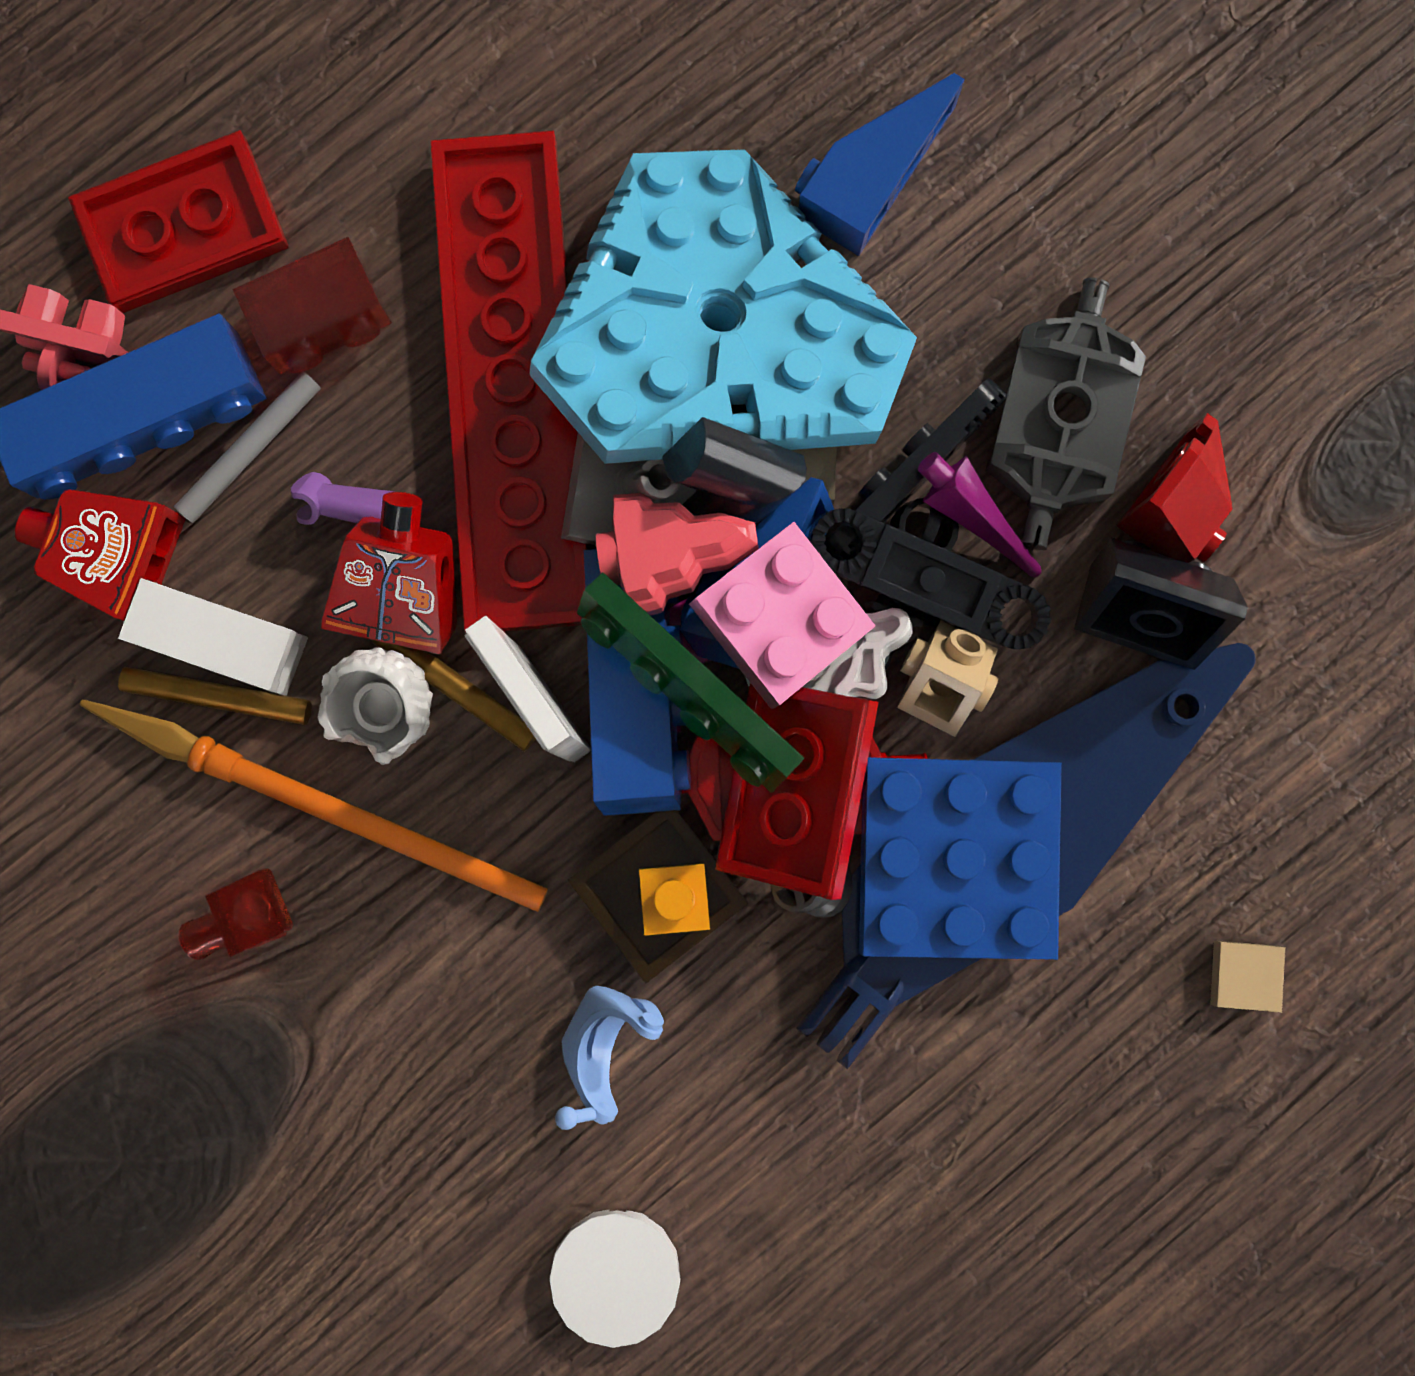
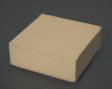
M1214 940L1210 1005L1223 1008L1282 1013L1285 947Z

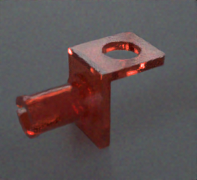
M268 868L258 870L205 895L211 912L183 923L179 929V940L184 952L190 958L201 960L225 947L229 956L232 957L286 936L287 932L292 929L293 922L272 871Z

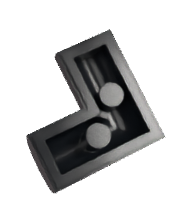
M702 417L662 456L664 468L670 480L697 490L682 504L694 516L724 513L754 522L755 527L799 489L806 479L807 472L804 455Z

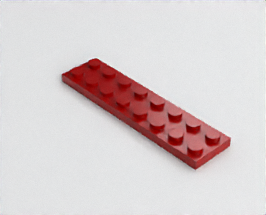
M553 130L431 140L464 630L484 616L491 619L503 632L582 625V617L577 614L585 589L584 550H588V545L561 538L578 432L530 376L531 360L568 287L555 132Z

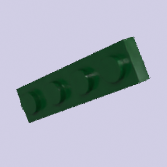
M602 572L584 589L577 614L582 617L581 624L587 634L600 646L607 649L613 646L631 663L630 669L634 677L647 690L654 694L663 692L681 709V719L693 733L704 740L712 738L731 755L730 763L745 781L757 787L763 785L769 792L773 793L802 762L804 757L607 575Z

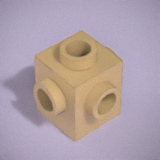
M940 620L929 641L926 642L917 637L905 658L900 672L910 677L897 708L955 737L972 709L982 712L996 688L999 678L990 674L998 649L983 642L976 634L968 630L957 629Z

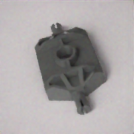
M1085 278L1083 280L1078 308L1072 317L1044 319L1026 325L1017 338L1016 345L1019 346L1007 391L1008 396L1005 399L993 453L987 462L985 471L1027 503V507L1030 510L1021 542L1027 548L1034 544V550H1047L1053 514L1058 513L1063 508L1105 501L1114 494L1146 356L1134 340L1105 325L1106 318L1101 317L1110 284L1102 279L1096 288L1097 278ZM1063 393H1071L1078 396L1086 408L1085 419L1074 424L1061 420L1054 409L1055 397Z

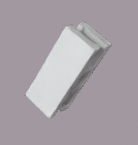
M140 578L118 639L287 696L308 637L298 634L291 629Z

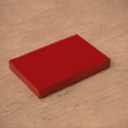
M241 130L68 197L108 304L115 306L122 313L289 248L248 141Z
M750 683L746 705L800 753L804 759L773 793L769 792L763 785L759 787L751 785L734 770L715 870L829 900L842 899L879 702L801 687L781 705L771 709Z

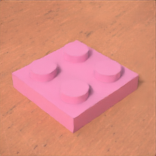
M795 522L791 523L689 603L694 612L771 709L781 705L875 627V624Z

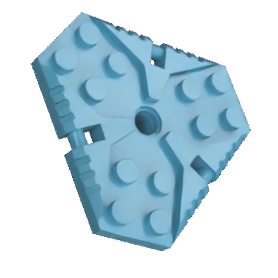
M745 149L633 153L614 191V195L610 199L606 212L602 216L598 228L589 242L586 258L589 261L578 264L573 279L569 283L564 297L560 301L556 313L551 319L531 360V378L604 464L663 460L662 456L702 417L789 450L875 444L883 430L917 337L883 300L875 296L876 292L868 284L861 281L862 277L857 271L847 266V260L838 251L833 249L828 251L819 241L822 233L812 222L805 220L804 213L798 207L791 204L792 200L783 191L777 189L778 185ZM801 258L807 265L801 268L795 261ZM746 404L747 413H732L731 405Z

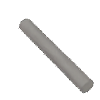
M302 371L174 505V508L186 519L194 523L318 393L321 387Z

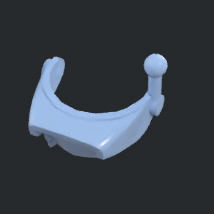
M594 986L587 991L562 1038L564 1063L586 1108L576 1110L568 1106L560 1108L555 1115L556 1125L560 1129L570 1130L577 1123L593 1120L599 1124H607L614 1121L618 1109L611 1094L609 1070L611 1052L616 1037L623 1024L627 1022L641 1036L650 1040L658 1039L663 1031L662 1025L664 1020L655 1004L646 999L631 998L616 990L602 986Z

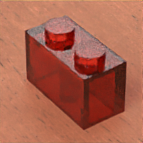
M349 237L233 289L263 357L280 375L288 371L290 373H301L302 371L310 370L322 362L324 354L344 345L347 347L364 345L375 339L380 334L381 328L392 324L368 270Z

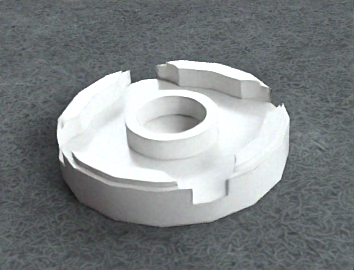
M603 1210L591 1213L570 1228L557 1247L549 1279L553 1304L566 1326L587 1342L615 1348L637 1344L662 1327L675 1308L681 1278L677 1250L661 1226L643 1213L626 1210V1212Z

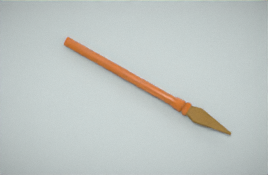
M81 700L80 702L81 707L163 757L186 762L188 767L194 772L204 771L205 774L229 783L232 781L533 911L539 912L545 900L548 889L249 761L243 758L242 754L220 743L216 745L215 740L209 736L198 738L174 722L88 700Z

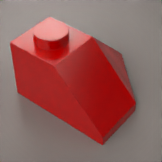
M1207 413L1187 430L1116 525L1136 541L1148 546L1153 552L1187 563L1195 559L1204 563L1216 551L1227 535V532L1221 529L1220 525L1233 508L1217 419Z

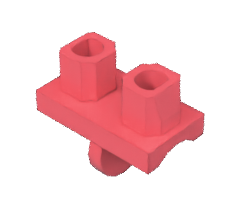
M28 284L16 313L0 309V331L14 334L16 342L20 346L42 351L41 355L26 352L23 356L22 366L24 370L37 373L38 386L40 390H43L90 369L88 366L76 364V360L99 366L129 353L120 346L125 315L115 306L88 299L84 300L77 327L65 326L62 323L69 300L60 293L50 289Z

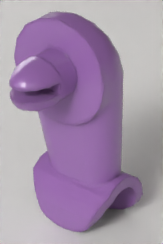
M316 472L302 476L291 487L292 498L302 499L308 503V505L303 506L297 512L298 522L305 525L315 523L320 515L358 523L362 517L371 516L381 519L383 495L394 492L335 485L326 476Z

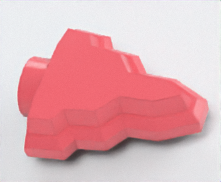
M641 493L613 495V531L596 534V549L600 573L603 572L616 585H621L622 590L650 616L662 613L668 599L693 592L703 574L728 570L759 549L754 522L724 513L694 516L679 502L653 503L649 497Z

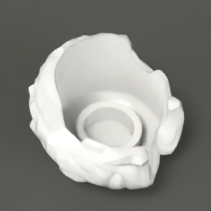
M379 647L370 650H356L323 675V690L320 694L321 704L319 706L318 721L324 728V738L367 746L375 761L384 765L389 764L392 759L401 756L411 744L416 743L419 738L426 734L430 724L429 716L433 693L429 691L428 682L425 680V672L410 658L404 657L403 654L394 650L387 651Z

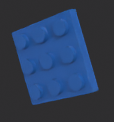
M868 757L862 788L859 954L871 957L1058 960L1062 762Z

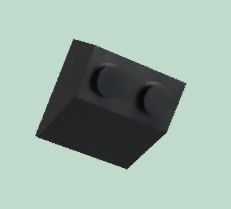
M1111 537L1090 566L1074 629L1195 670L1245 620L1248 606L1234 578L1213 572L1211 568L1199 562L1192 561L1187 563L1153 552L1143 543L1121 541Z

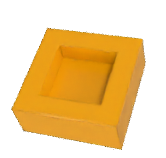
M704 863L639 869L644 936L710 930Z

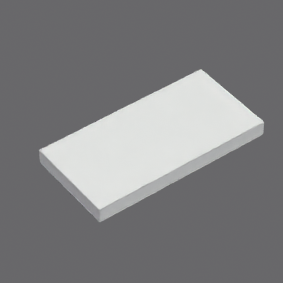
M484 616L465 629L467 634L464 636L543 750L569 762H576L591 751V747L519 645L487 616Z

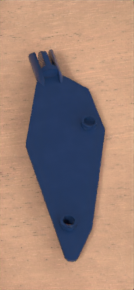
M1235 643L1218 647L1195 670L1166 660L1157 661L974 759L986 761L1062 762L1059 916L1073 909L1252 670L1256 658L1254 651L1248 645ZM1176 698H1181L1187 702L1190 710L1187 719L1181 718L1176 714L1174 710ZM861 864L852 874V893L849 902L841 911L844 966L796 1028L808 1037L818 1027L847 987H849L853 992L826 1026L817 1041V1046L826 1053H829L844 1038L869 1004L873 1006V1010L838 1056L837 1062L846 1069L851 1066L895 1006L982 959L871 957L859 954Z

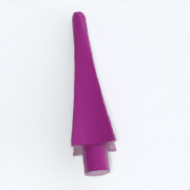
M937 452L929 454L921 461L918 471L932 484L922 502L977 535L1029 576L1036 578L1042 573L1041 566L1007 523L967 456L952 466Z

